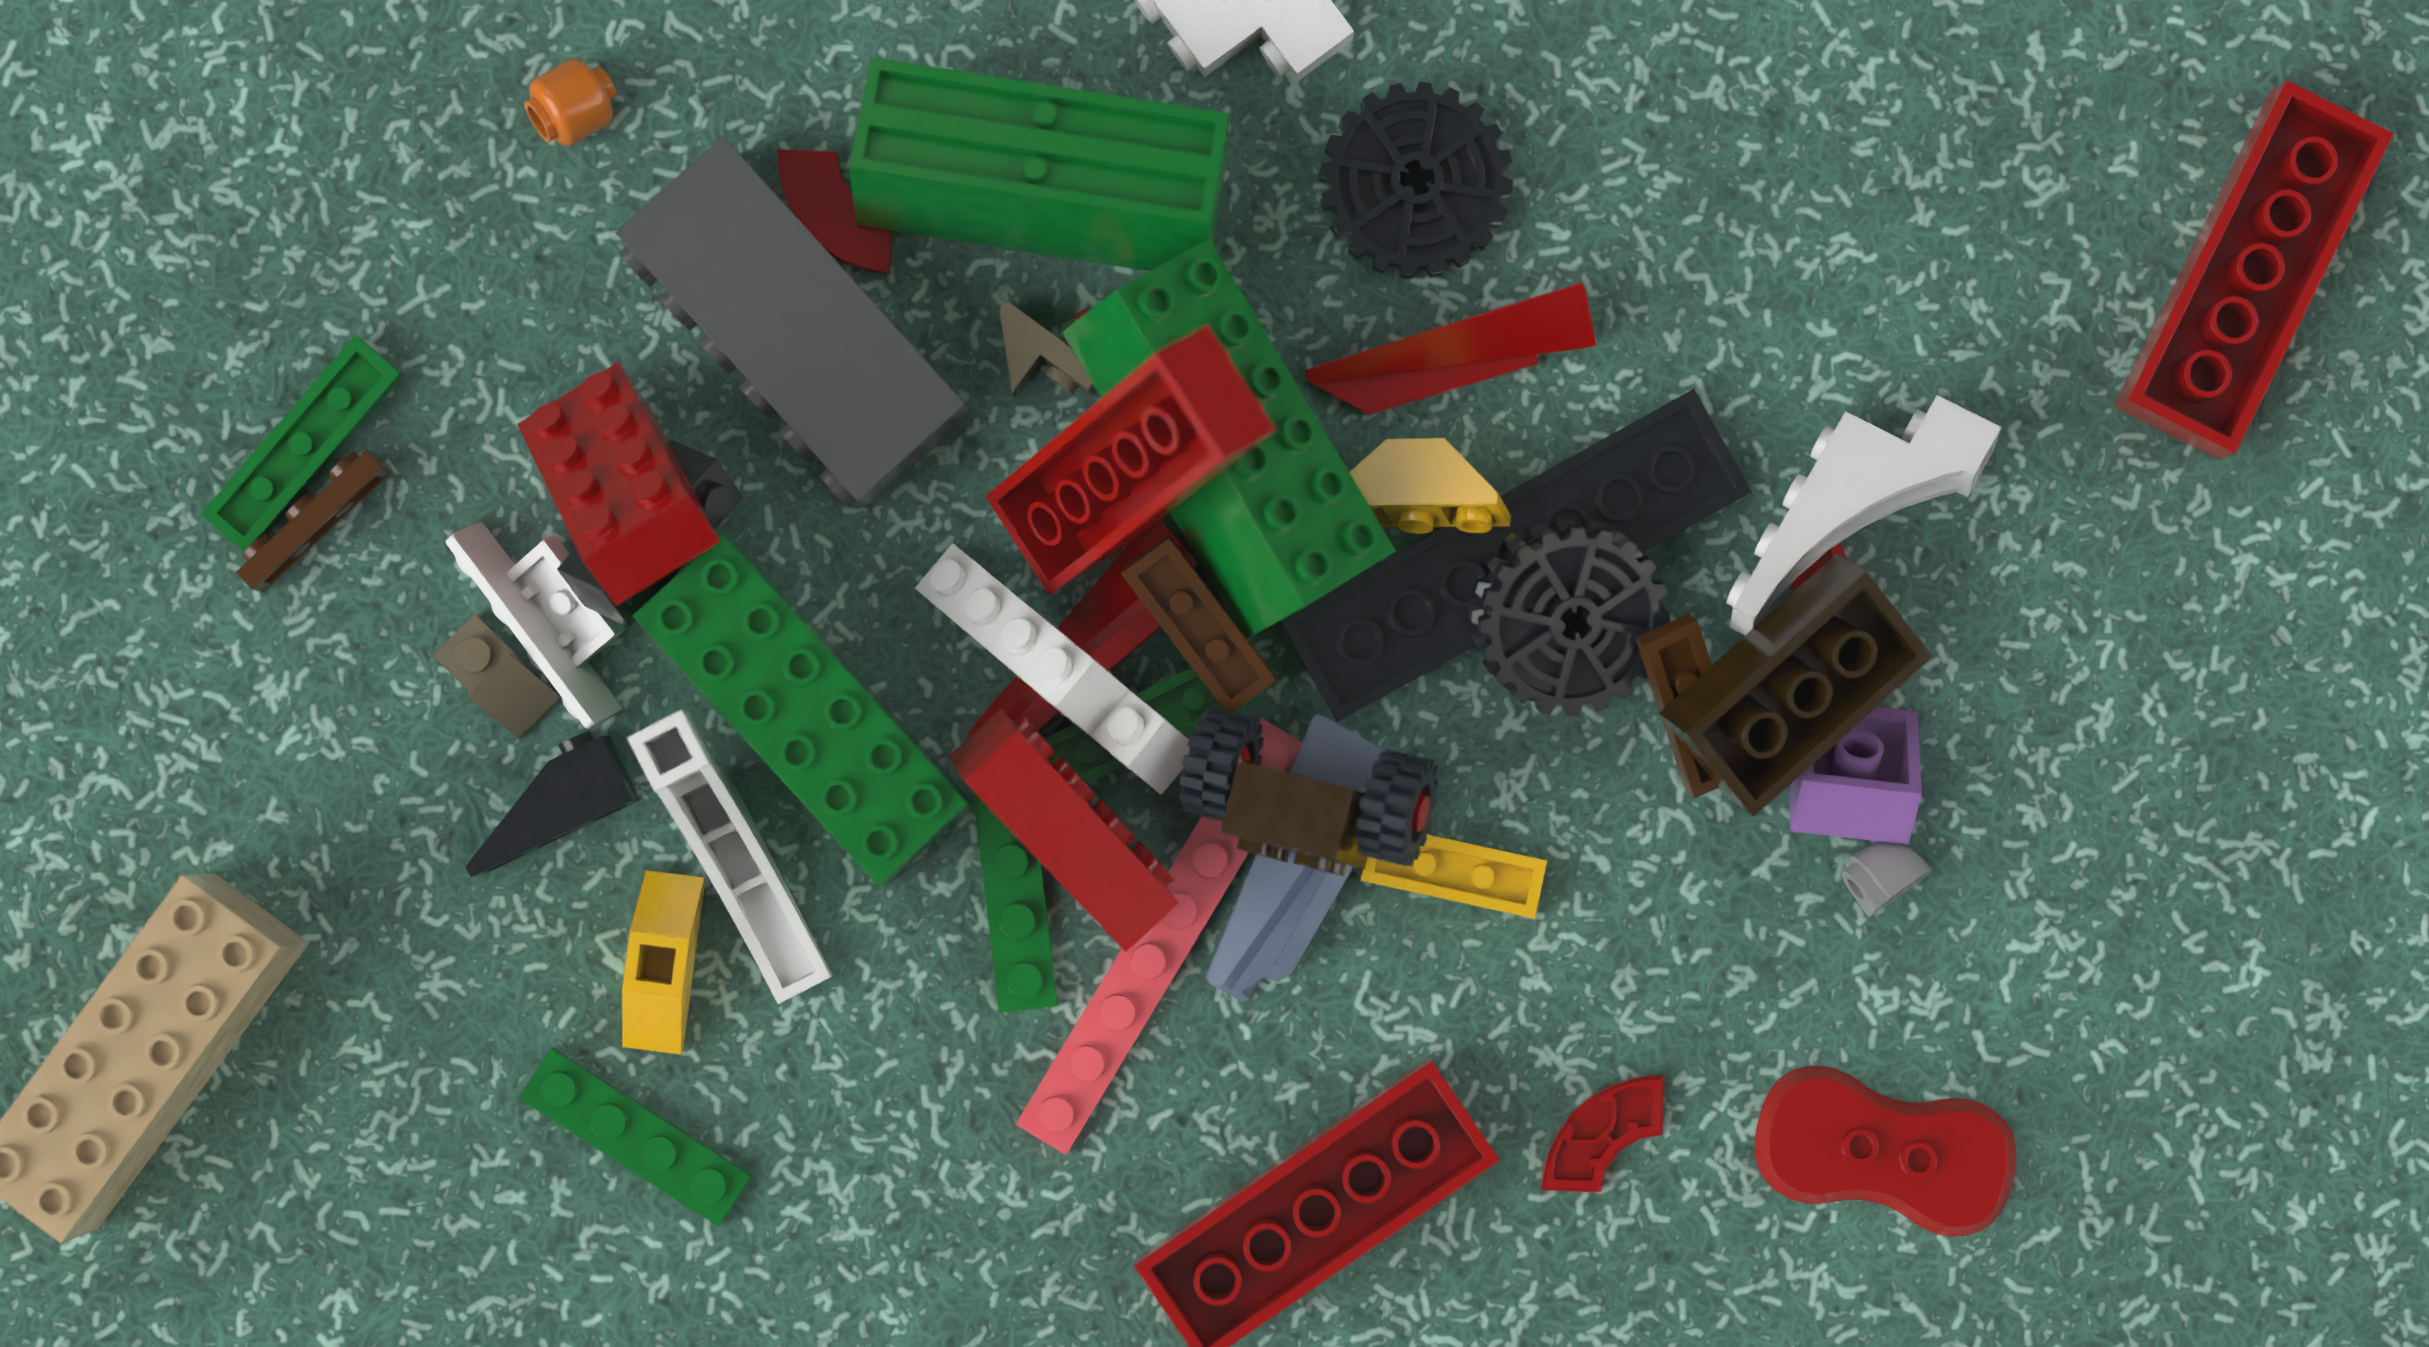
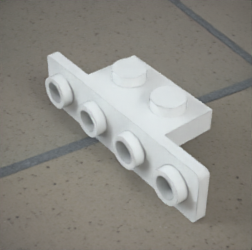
M482 522L453 533L446 540V544L455 555L458 566L475 581L490 601L492 610L497 618L509 626L527 650L531 663L546 675L561 695L563 704L568 712L579 719L587 729H591L615 716L622 707L588 661L625 631L626 628L623 624L597 613L581 603L557 571L559 565L570 554L557 536L553 535L542 540L518 563L514 564Z

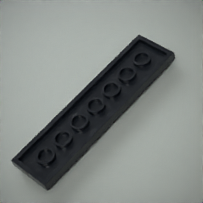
M1692 389L1501 495L1502 501L1511 514L1510 526L1491 527V530L1485 533H1468L1456 527H1443L1351 578L1302 609L1280 620L1337 723L1474 647L1471 636L1479 630L1477 629V624L1472 623L1468 619V607L1479 604L1480 596L1472 591V586L1475 578H1486L1490 569L1484 561L1490 553L1502 555L1507 550L1504 539L1514 532L1523 538L1530 534V523L1539 519L1547 527H1553L1556 525L1558 515H1571L1575 523L1581 525L1589 517L1599 520L1603 524V528L1610 531L1616 528L1643 553L1752 491L1695 389Z

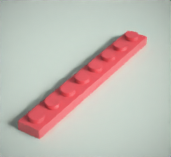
M1261 718L1259 722L1263 728L1260 736L1263 737V747L1259 751V755H1262L1261 767L1290 773L1302 742ZM1201 816L1168 871L1175 881L1167 889L1179 904L1127 952L1123 949L1120 950L1015 1124L1065 1155L1069 1152L1249 853L1237 849L1238 837L1221 833L1223 821Z

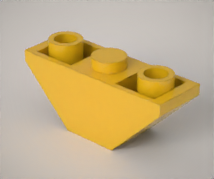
M1445 438L1386 439L1349 472L1382 528L1398 527L1400 530L1408 533L1424 534L1431 532L1433 527H1456L1468 533H1485L1490 531L1491 527L1510 526L1511 514L1498 492Z
M645 870L629 933L622 986V1047L683 1054L706 877Z

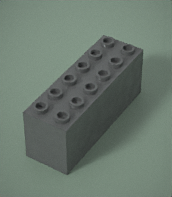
M723 136L615 232L627 245L618 253L621 258L649 287L657 281L665 287L666 291L658 297L659 300L689 331L697 324L707 335L698 343L729 375L736 368L739 369L747 379L738 387L768 419L777 412L786 421L787 424L779 430L780 434L807 462H810L815 456L823 462L827 468L819 477L847 506L854 500H857L867 509L972 415L959 396Z

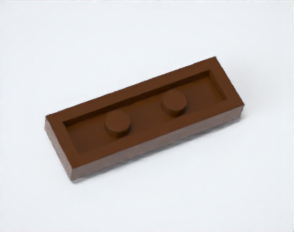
M365 450L360 456L356 452L348 454L330 471L329 476L333 481L317 496L312 492L304 495L287 511L285 516L289 522L275 536L272 537L269 533H266L245 550L242 557L246 563L235 573L251 590L265 592L393 471L377 454Z
M1170 535L1121 569L1122 576L1225 711L1234 712L1277 681L1275 674Z
M1689 614L1635 638L1659 712L1712 666L1699 623ZM1662 718L1685 791L1695 799L1719 788Z

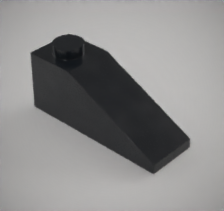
M591 730L559 744L558 747L562 755L549 760L465 866L469 876L480 877L640 801L610 736L602 735L594 739Z

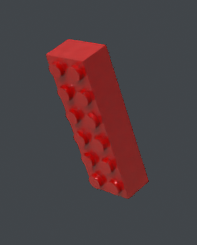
M2288 80L2271 90L2113 407L2217 459L2235 454L2394 133Z
M1207 324L1152 355L985 497L1050 596L1104 564L1276 429L1265 414L1262 404L1252 394L1232 363L1227 350L1219 343Z
M1427 1057L1135 1258L1134 1267L1189 1347H1230L1490 1168L1500 1159L1432 1060Z

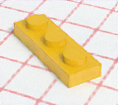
M1426 834L1425 845L1420 846V855L1417 860L1414 859L1413 865L1407 867L1368 857L1365 870L1362 869L1360 881L1535 919L1547 860Z

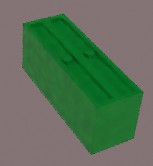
M871 57L849 164L856 225L1151 271L1209 238L1214 243L1226 173L1230 113Z
M1209 238L1116 289L1062 331L1102 398L1156 352L1208 324L1219 343L1227 350L1232 363L1252 394L1262 404L1265 414L1276 430L1170 512L1233 620L1245 636L1249 638L1302 609L1396 550Z
M722 534L719 537V543L694 559L639 609L633 617L877 886L889 884L974 806V801L741 545Z

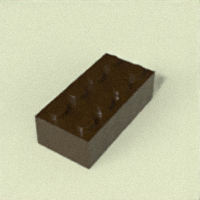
M1836 554L1658 714L1725 796L1755 817L1933 656L1869 573Z

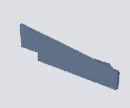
M1316 714L1311 719L1290 774L1366 793L1365 784L1367 778H1372L1371 768L1374 762L1378 761L1379 754L1382 751L1385 752V750L1325 716ZM1290 851L1288 862L1256 855L1206 975L1207 982L1236 999L1246 1002L1250 999V994L1257 982L1265 977L1279 982L1292 974L1350 874L1352 866L1346 865L1344 876H1339L1295 864V852Z

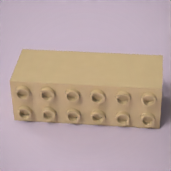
M217 874L182 875L0 1120V1199L60 1243L98 1230L308 946L309 942Z

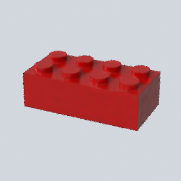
M619 362L602 372L591 375L580 386L552 403L539 407L531 416L517 424L581 559L616 606L720 542L651 408Z
M1000 708L951 753L948 758L966 784L1113 940L1127 952L1179 904L1167 889L1175 879L1141 841L1132 848L1128 845L1135 839L1134 835L1102 799L1093 806L1089 803L1095 796L1094 792L1062 756L1053 764L1049 761V758L1055 751L1022 714L1012 721Z

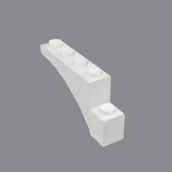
M1134 0L1151 24L1161 19L1174 36V38L1167 42V45L1184 69L1189 71L1196 66L1204 78L1256 39L1262 37L1266 43L1260 46L1259 50L1270 67L1278 76L1288 71L1297 83L1351 43L1354 36V30L1331 0Z
M1938 395L1927 413L1919 409L1916 410L1902 439L1846 411L1836 429L1826 425L1811 452L1810 457L1817 460L1808 478L1801 474L1796 476L1782 504L1789 511L1780 526L1773 523L1768 525L1756 547L1754 554L1761 557V560L1753 574L1749 575L1742 572L1730 591L1726 601L1727 604L1733 606L1730 628L1743 635L1749 633L1765 618L1774 603L1800 574L1829 549L1861 528L1897 510L1938 496L1958 492L1968 497L1995 449L2001 427Z
M952 543L915 587L918 592L1159 794L1162 795L1185 767L1182 765L1184 755H1188L1190 747L1187 745L1189 739L955 544Z
M680 710L627 737L654 792L658 794L722 899L777 1004L831 978L833 975L725 765H717L691 712Z

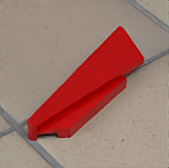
M1583 282L1306 369L1303 375L1307 384L1327 392L1347 403L1350 407L1370 416L1534 367L1539 364L1536 355L1582 350L1596 346L1586 290Z
M1160 520L1134 539L1057 627L1058 631L1108 672L1112 671L1162 628L1122 576L1121 569L1168 535L1172 537L1193 567L1196 568L1198 566V562ZM1016 675L967 732V735L970 737L1000 708L1012 721L1022 714L1038 732L1062 712Z

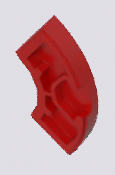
M778 149V169L781 185L789 207L797 219L826 251L835 258L865 271L891 275L893 231L856 225L853 195L841 177L837 152Z
M1645 1075L1625 1079L1599 1090L1582 1102L1564 1121L1549 1147L1543 1166L1540 1189L1549 1191L1601 1192L1606 1170L1622 1149L1639 1139L1663 1135L1665 1076Z

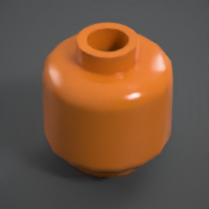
M571 58L538 76L530 83V99L524 102V107L534 128L546 142L549 143L555 140L561 145L569 147L606 127L612 121L613 111L610 100L615 98L617 93L611 79L600 66L591 69L583 61Z

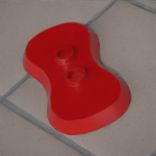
M1806 1066L1792 1070L1779 1078L1770 1089L1763 1103L1755 1135V1157L1758 1169L1764 1180L1783 1196L1807 1204H1824L1845 1200H1864L1879 1203L1896 1210L1921 1228L1941 1236H1967L1980 1232L1991 1225L1999 1216L2008 1200L2016 1168V1146L2013 1133L2006 1121L1986 1105L1962 1098H1949L1928 1102L1895 1100L1880 1095L1853 1076L1829 1066Z

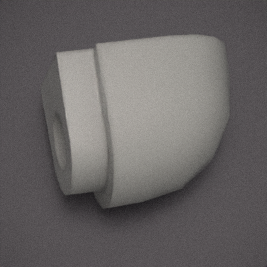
M1877 842L1849 857L1850 866L1845 868L1841 875L1849 891L1870 918L1923 880L1932 872V869L1910 847L1899 843Z

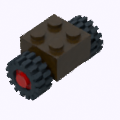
M1209 708V710H1205L1202 713V720H1197L1194 726L1195 736L1191 735L1187 744L1190 747L1189 754L1184 755L1182 764L1186 766L1185 772L1180 776V785L1184 786L1180 792V801L1183 802L1182 808L1184 811H1187L1186 813L1223 821L1221 833L1238 837V850L1282 862H1288L1290 851L1295 852V864L1339 876H1344L1346 865L1365 870L1368 857L1407 867L1414 864V859H1418L1420 846H1424L1427 839V827L1430 828L1433 818L1430 816L1432 809L1436 807L1437 801L1434 793L1438 789L1439 779H1436L1438 766H1435L1436 762L1434 760L1385 749V752L1382 751L1379 754L1378 761L1374 762L1371 768L1372 778H1367L1365 784L1367 791L1363 793L1352 788L1261 767L1262 755H1259V751L1263 747V737H1260L1263 728L1262 724H1259L1260 720L1258 718Z

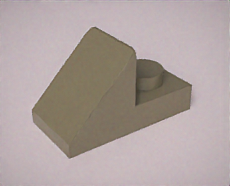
M1006 300L999 309L1014 398L1042 360L1050 365L1044 375L1071 395L1074 394L1078 387L1091 394L1095 387L1072 348Z
M474 614L433 655L470 692L468 697L518 739H521L561 698L478 614Z

